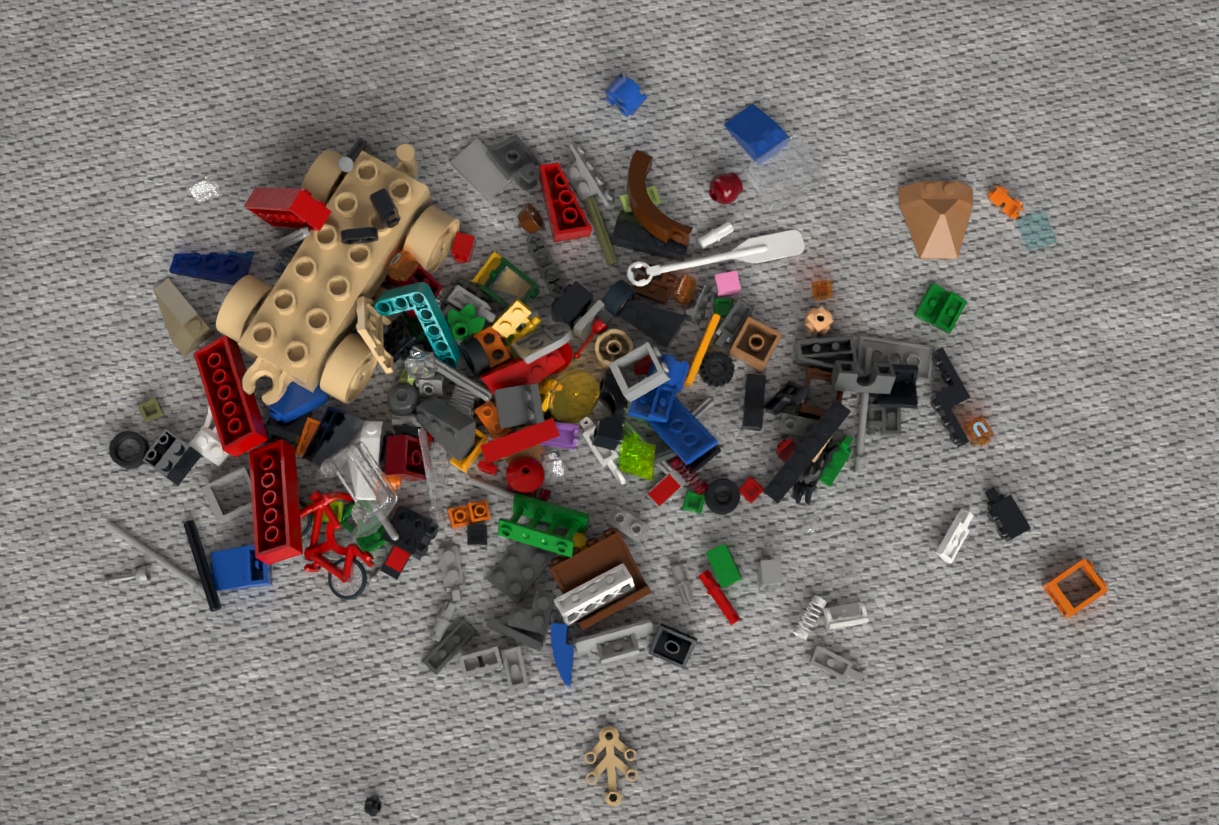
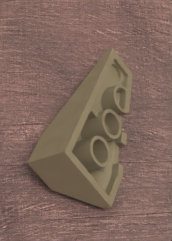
M169 278L153 289L171 341L184 357L214 334Z

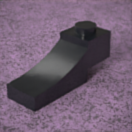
M747 374L741 429L761 431L766 382V376Z

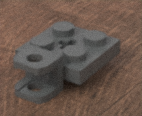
M517 135L487 149L486 155L508 181L515 178L516 183L525 191L537 185V178L540 177V171L536 167L538 160ZM508 155H510L511 157L515 156V160L509 159Z

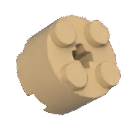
M618 329L607 330V332L597 338L595 343L596 360L601 367L611 371L609 364L633 351V342L624 331ZM612 348H616V351H617V352H616V353H612V352H611Z

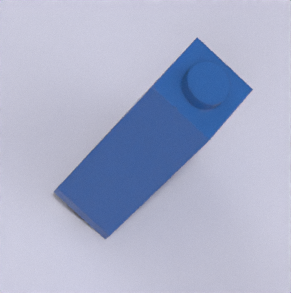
M292 381L278 402L268 405L269 415L273 420L286 424L326 404L329 401L328 394L322 391L318 385L312 393Z

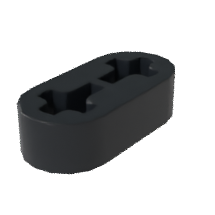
M374 227L347 229L340 232L341 243L343 244L370 243L379 239L378 229Z

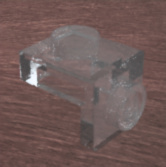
M208 175L188 186L198 204L214 195L216 198L220 196L217 192L220 189L214 179L211 181Z

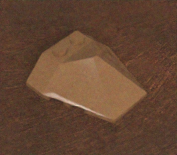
M920 181L898 188L899 208L903 213L919 258L958 259L973 208L972 187L959 181Z

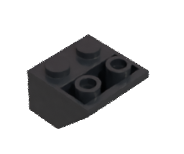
M165 429L141 460L179 486L202 454Z

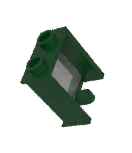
M503 257L500 259L502 262L496 270L493 269L490 272V278L486 283L479 286L505 308H508L517 298L527 305L529 300H534L540 292L538 290L540 286Z

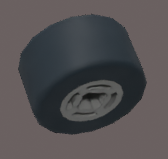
M624 280L617 281L607 291L602 300L605 304L604 309L615 317L619 316L627 302L634 300L636 290Z

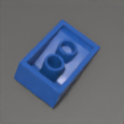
M753 103L724 124L726 129L758 166L784 148L789 140V136L779 124Z

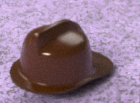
M525 204V208L518 214L520 223L518 227H522L530 234L544 230L545 224L539 212L532 205Z

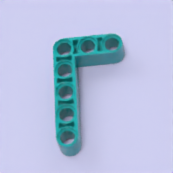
M418 282L384 291L380 294L374 307L379 315L388 316L414 309L437 358L454 369L457 367L461 351L428 284Z

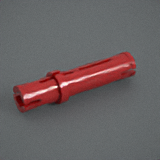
M709 570L700 574L698 578H700L708 590L707 594L712 596L730 625L739 621L741 617H739L720 589L721 585L716 583Z

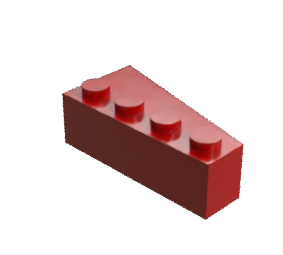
M559 163L540 165L539 181L553 242L590 236L593 228L588 223L583 209L580 208L576 200L577 198L574 192H572Z
M555 349L529 364H526L521 357H517L508 363L501 364L494 369L480 374V377L494 394L496 389L539 383L566 363L558 350Z

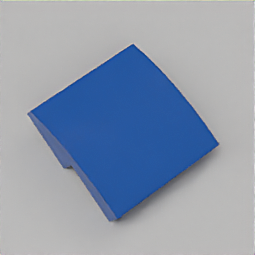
M661 384L632 401L628 415L648 421L667 422L677 389Z

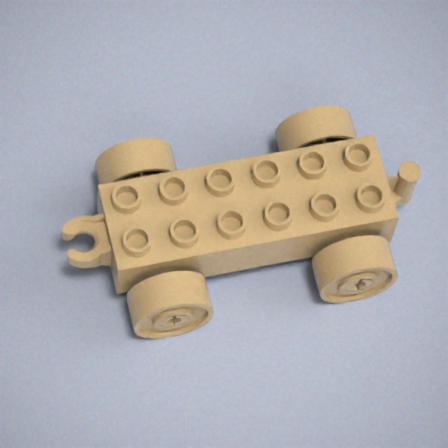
M401 144L397 147L395 152L399 164L394 168L361 151L354 162L353 169L349 172H344L338 166L339 160L344 156L332 149H328L318 156L308 170L301 188L311 192V197L315 200L319 199L326 203V208L332 211L320 231H310V236L304 239L274 287L252 275L244 276L230 290L217 316V331L238 342L237 344L247 356L256 360L245 372L242 380L243 390L247 394H252L255 391L256 381L260 377L268 376L272 378L273 386L262 396V401L266 405L278 402L292 381L312 393L320 382V389L348 405L361 394L376 369L378 360L364 339L355 333H351L358 322L356 313L357 298L362 296L370 299L373 298L398 256L391 264L389 263L401 252L403 263L418 262L432 275L441 266L451 250L456 232H458L460 226L459 219L431 205L433 202L428 186L414 179L418 172V164L415 158V151L411 145ZM383 188L387 189L401 217L398 225L392 228H385L382 225L370 201V195ZM365 227L378 229L379 239L375 242L360 244L341 243L340 232L343 230Z

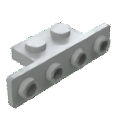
M570 143L569 147L577 161L565 169L564 172L581 200L585 201L588 197L598 193L606 206H614L616 204L613 200L614 196L605 187L604 179L597 174L594 163L586 156L585 148L581 144Z
M640 620L637 623L621 625L612 630H603L594 635L582 636L575 640L577 651L580 653L597 648L601 664L640 654L635 637L654 632L652 620Z

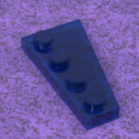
M246 251V253L229 252V254L210 252V254L201 255L200 253L174 254L169 271L171 274L235 285L241 278L248 275L254 253L253 251Z

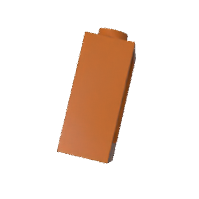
M1085 558L1077 561L1042 586L1065 618L1073 616L1108 591L1104 579L1100 576L1098 577L1094 571L1093 564ZM1081 567L1098 591L1073 607L1057 583Z

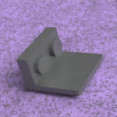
M538 383L494 390L500 428L544 422Z

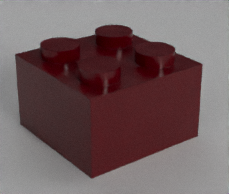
M408 435L387 437L385 475L409 482L428 480L430 442Z

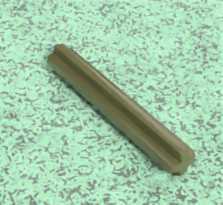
M588 197L584 201L607 265L613 266L618 263L597 202L594 197Z

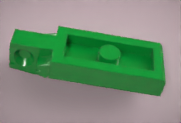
M847 435L842 443L836 442L840 448L834 452L831 462L827 463L819 479L826 486L830 487L849 458L852 450L848 447L853 438Z

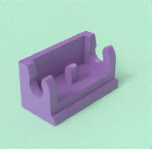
M555 422L560 436L538 444L574 450L578 441L579 425Z

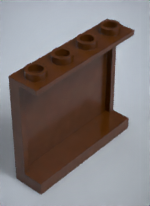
M609 528L603 532L602 536L588 539L582 547H574L572 558L557 556L548 564L562 594L575 589L622 563L632 576L636 590L577 620L582 630L652 593L618 528Z

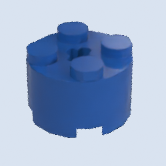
M620 73L605 90L607 95L605 100L612 106L616 104L620 107V113L628 117L637 111L647 99V95H642L639 92L641 87L627 76L625 79L622 78L623 75Z
M661 353V361H664L670 370L668 372L670 380L663 384L676 388V392L679 393L684 386L690 365L684 360L681 364L674 360V356ZM653 360L651 361L647 378L658 372Z

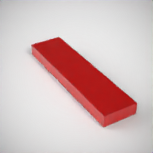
M551 418L480 445L486 463L489 464L557 438L560 434L554 419Z

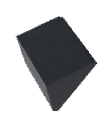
M661 623L648 654L685 669L697 638Z

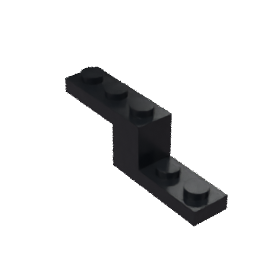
M943 347L931 353L933 356L932 361L936 367H939L942 372V380L949 387L930 397L932 400L931 406L941 416L940 422L944 428L948 429L951 442L961 447L967 444L969 440L951 408L969 399L970 395Z

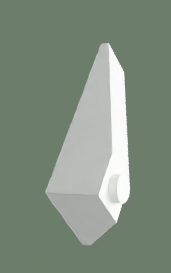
M365 421L345 448L356 500L376 501L381 471L382 446L385 445L383 437L386 435L383 421Z

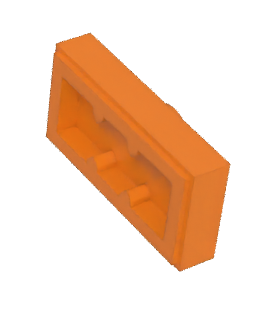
M307 417L295 454L304 455L321 421Z

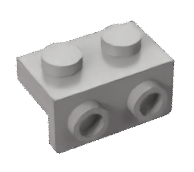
M600 300L596 303L592 302L586 309L587 313L583 317L579 316L573 323L575 325L573 327L574 333L584 342L593 332L592 323L596 317L606 325L612 320V315L604 309L605 304Z

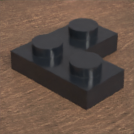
M788 381L764 405V410L776 416L785 409L788 403L795 405L803 403L811 391L807 386Z

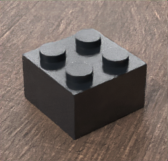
M577 281L572 285L568 284L563 291V296L560 299L556 298L551 304L552 320L568 324L571 330L575 326L573 324L579 316L583 317L587 313L586 309L593 302V294Z

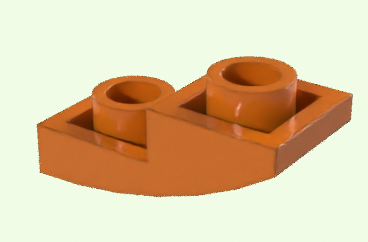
M487 500L468 503L467 505L447 510L451 529L491 519Z

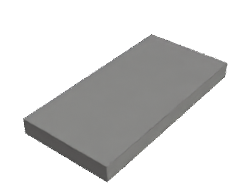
M864 335L859 336L856 356L858 373L863 374L866 348H873L872 366L873 363L918 365L919 371L916 382L931 383L933 356L931 353L935 351V346Z

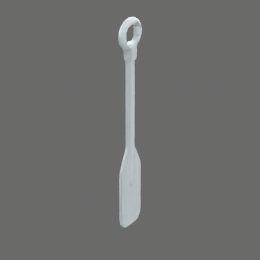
M789 230L750 238L730 252L652 267L645 262L637 261L628 267L627 277L633 285L645 286L652 280L653 276L660 275L661 273L734 259L749 263H761L799 255L804 251L805 244L799 231ZM643 266L646 268V274L649 278L647 280H639V282L635 281L631 269Z

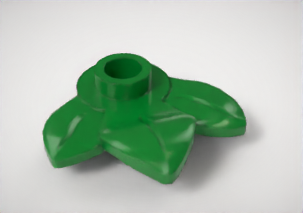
M472 304L466 305L460 312L450 309L447 316V321L452 327L454 338L460 341L468 339L471 334L479 333L485 325V318L476 317V311ZM461 328L465 329V333L463 335L459 334V330Z

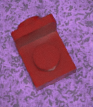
M792 438L788 441L784 439L777 445L779 449L776 451V454L784 463L797 449Z

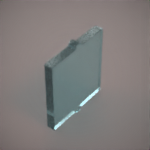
M1045 212L1034 216L1029 215L1027 218L1016 221L1027 251L1039 247L1044 248L1046 245L1057 242Z

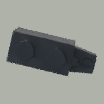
M994 487L985 492L989 500L987 502V515L991 522L996 523L999 528L997 532L1002 539L1008 542L1031 529L1011 495L1004 497L1003 494L999 495Z

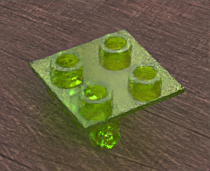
M632 433L630 437L624 435L621 443L620 471L653 481L655 445L641 441L637 433Z

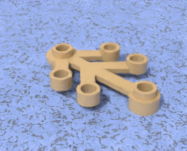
M606 726L599 733L600 741L591 752L586 753L584 756L586 763L593 764L596 761V756L606 746V756L592 772L586 775V782L590 785L595 784L600 774L607 767L609 791L605 795V800L610 806H616L621 801V794L617 791L615 766L626 775L627 780L630 782L637 780L638 773L630 769L614 755V746L624 754L625 759L628 761L635 760L636 752L633 749H629L619 740V733L616 728ZM607 732H611L613 734V738L611 740H607L605 738V734ZM632 751L634 758L628 759L626 756L627 752ZM588 754L594 755L592 762L587 761L586 757ZM634 772L636 774L635 779H629L628 773ZM591 774L596 777V780L592 783L588 781V776ZM611 794L617 795L615 802L610 801L609 796Z

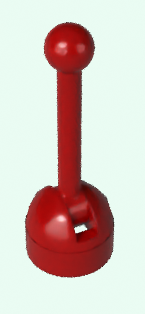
M596 317L592 323L593 332L580 349L573 353V357L579 359L581 352L595 334L604 333L608 326Z

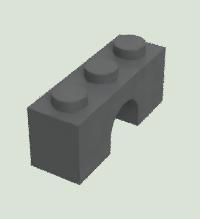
M836 360L831 375L835 391L890 394L896 378L892 364L873 363L870 371L859 374L855 361Z

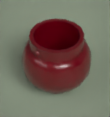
M734 172L718 174L710 182L709 195L711 199L722 205L734 202L739 194L743 192L742 182Z

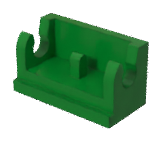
M724 543L705 552L722 588L743 580L727 544Z

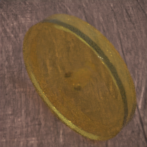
M573 369L561 374L552 383L548 391L547 406L550 413L563 423H575L583 420L594 410L600 396L599 384L594 376L582 369Z

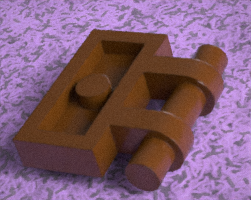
M641 266L639 270L646 272V268ZM671 271L656 275L662 278L661 281L652 279L645 286H632L636 290L637 295L666 305L673 286L666 283L667 281L675 283L677 276L671 274ZM637 273L635 281L647 280L649 276L646 273L645 276Z

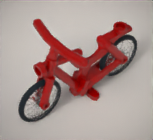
M316 491L310 496V499L314 502L310 505L299 499L302 537L310 530L312 514L315 513L310 545L304 551L306 560L314 562L306 564L304 569L307 572H319L321 567L329 571L328 583L331 591L341 599H354L363 592L367 583L365 568L356 560L357 556L368 567L375 565L372 562L374 557L366 550L363 552L357 544H349L347 547H342L337 543L334 532L336 529L341 528V523L330 507V503L337 499L354 502L356 496L343 491H330L324 495L320 491ZM324 511L329 519L326 525L327 541L318 545ZM333 550L337 554L344 555L345 558L333 563L322 554Z

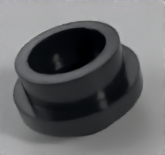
M378 796L366 799L364 806L366 814L376 816L380 812L381 801Z

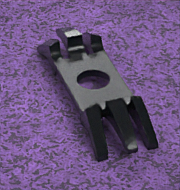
M832 438L817 460L811 462L803 472L800 480L795 482L793 499L796 500L797 504H800L805 492V503L810 505L812 493L817 489V482L827 463L831 462L834 452L840 448L837 444L828 448L833 441ZM818 466V472L810 475V469Z

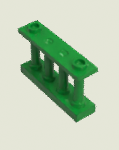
M516 493L513 500L514 514L510 520L499 519L498 535L572 558L574 549L573 537L576 532L586 534L590 514ZM522 515L532 518L528 526L517 523ZM540 521L550 523L546 531L536 529ZM558 526L569 529L565 537L554 534Z

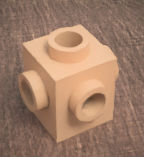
M823 307L819 309L813 308L806 314L805 327L814 337L820 334L823 336L831 330L833 317L828 310H824Z

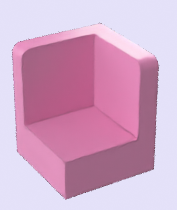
M737 270L715 275L718 289L717 298L740 293L741 286Z

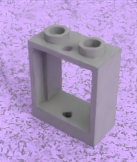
M650 342L609 364L623 396L630 402L670 380L668 375L670 370L667 364L661 361L660 356L662 354L659 348L653 346ZM650 354L658 372L631 387L623 369Z
M246 467L202 487L215 518L220 524L231 521L252 510V502L225 514L215 492L244 477L251 489L250 471Z

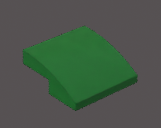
M931 283L914 316L946 333H951L967 301L954 292H947L937 284Z

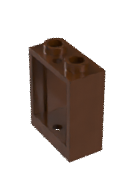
M816 366L808 368L804 386L809 388L811 378L832 382V371H823V368ZM837 391L835 399L840 403L842 402L844 391ZM806 399L800 404L798 415L820 420L827 409L806 405Z

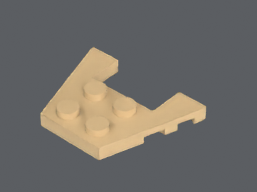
M365 296L357 298L356 307L358 317L357 331L385 373L394 372L393 356L384 349L383 324H391L392 315H379L375 311L376 302Z

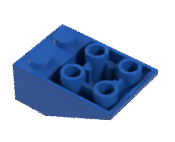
M255 545L211 552L212 578L217 591L273 586L272 565H268L255 558Z

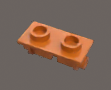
M995 185L997 190L995 192L991 190L987 194L990 197L989 200L998 207L1004 202L1006 205L1001 210L1009 218L1016 219L1020 215L1018 211H1024L1022 208L1024 204L1016 197L1012 200L1008 196L1010 192L1002 185L1000 187Z

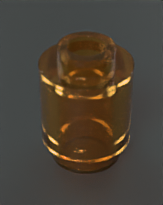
M682 275L678 279L672 295L675 298V302L679 304L690 302L696 287V280L694 278Z

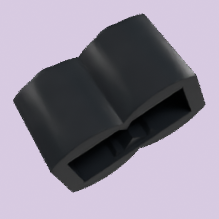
M383 188L371 194L370 201L382 225L385 228H392L398 225L401 217L387 189Z

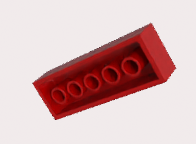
M255 188L244 205L245 208L274 228L298 230L307 226L309 231H320L332 212L326 208V203L319 199L315 200L311 197L312 193L304 188Z
M224 335L194 352L223 451L238 457L269 440L254 392L247 394L243 390L242 380L247 370L237 342Z
M282 439L249 451L255 558L268 565L303 554L295 448Z

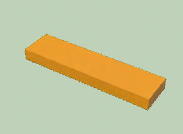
M714 313L710 317L691 362L684 386L690 387L693 384L720 315Z

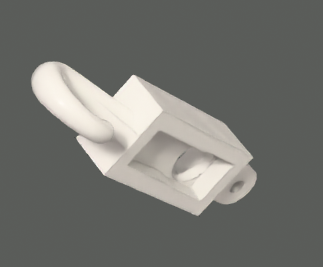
M583 417L580 424L584 430L582 436L601 467L604 468L608 465L618 483L624 485L626 479L615 460L619 459L616 450L613 451L592 445L590 436L594 434L596 425L593 424L589 417Z

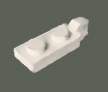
M963 509L959 511L938 547L936 554L947 563L953 562L969 533L968 525L974 516L971 512Z

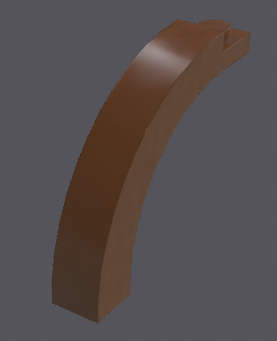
M636 150L630 162L626 189L633 214L642 226L658 239L667 243L669 238L687 246L691 238L692 229L667 217L654 205L647 193L645 179L652 167L653 157Z

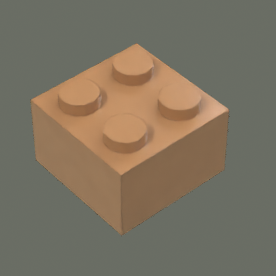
M748 316L729 355L763 372L782 334Z

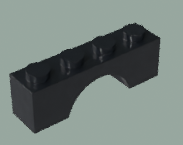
M605 372L600 381L598 398L607 404L611 416L599 419L594 428L592 445L615 451L618 444L622 443L624 433H621V430L626 420V417H623V413L626 411L627 401H625V397L614 375Z

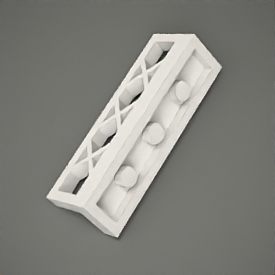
M622 563L557 597L553 601L562 616L563 622L570 625L636 589L632 576Z

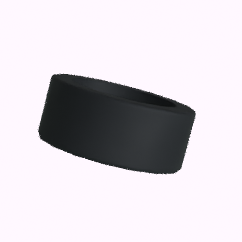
M476 337L461 343L463 356L475 376L490 370L487 355Z
M123 431L117 434L111 440L109 446V454L112 460L126 469H134L143 465L144 461L141 459L149 450L146 439L133 431ZM127 439L136 440L141 449L139 455L132 461H125L118 454L119 446Z

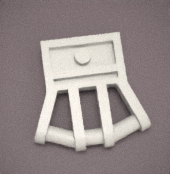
M209 406L204 426L200 428V431L189 445L218 467H221L230 454L223 451L216 426L213 430L210 429L213 416Z

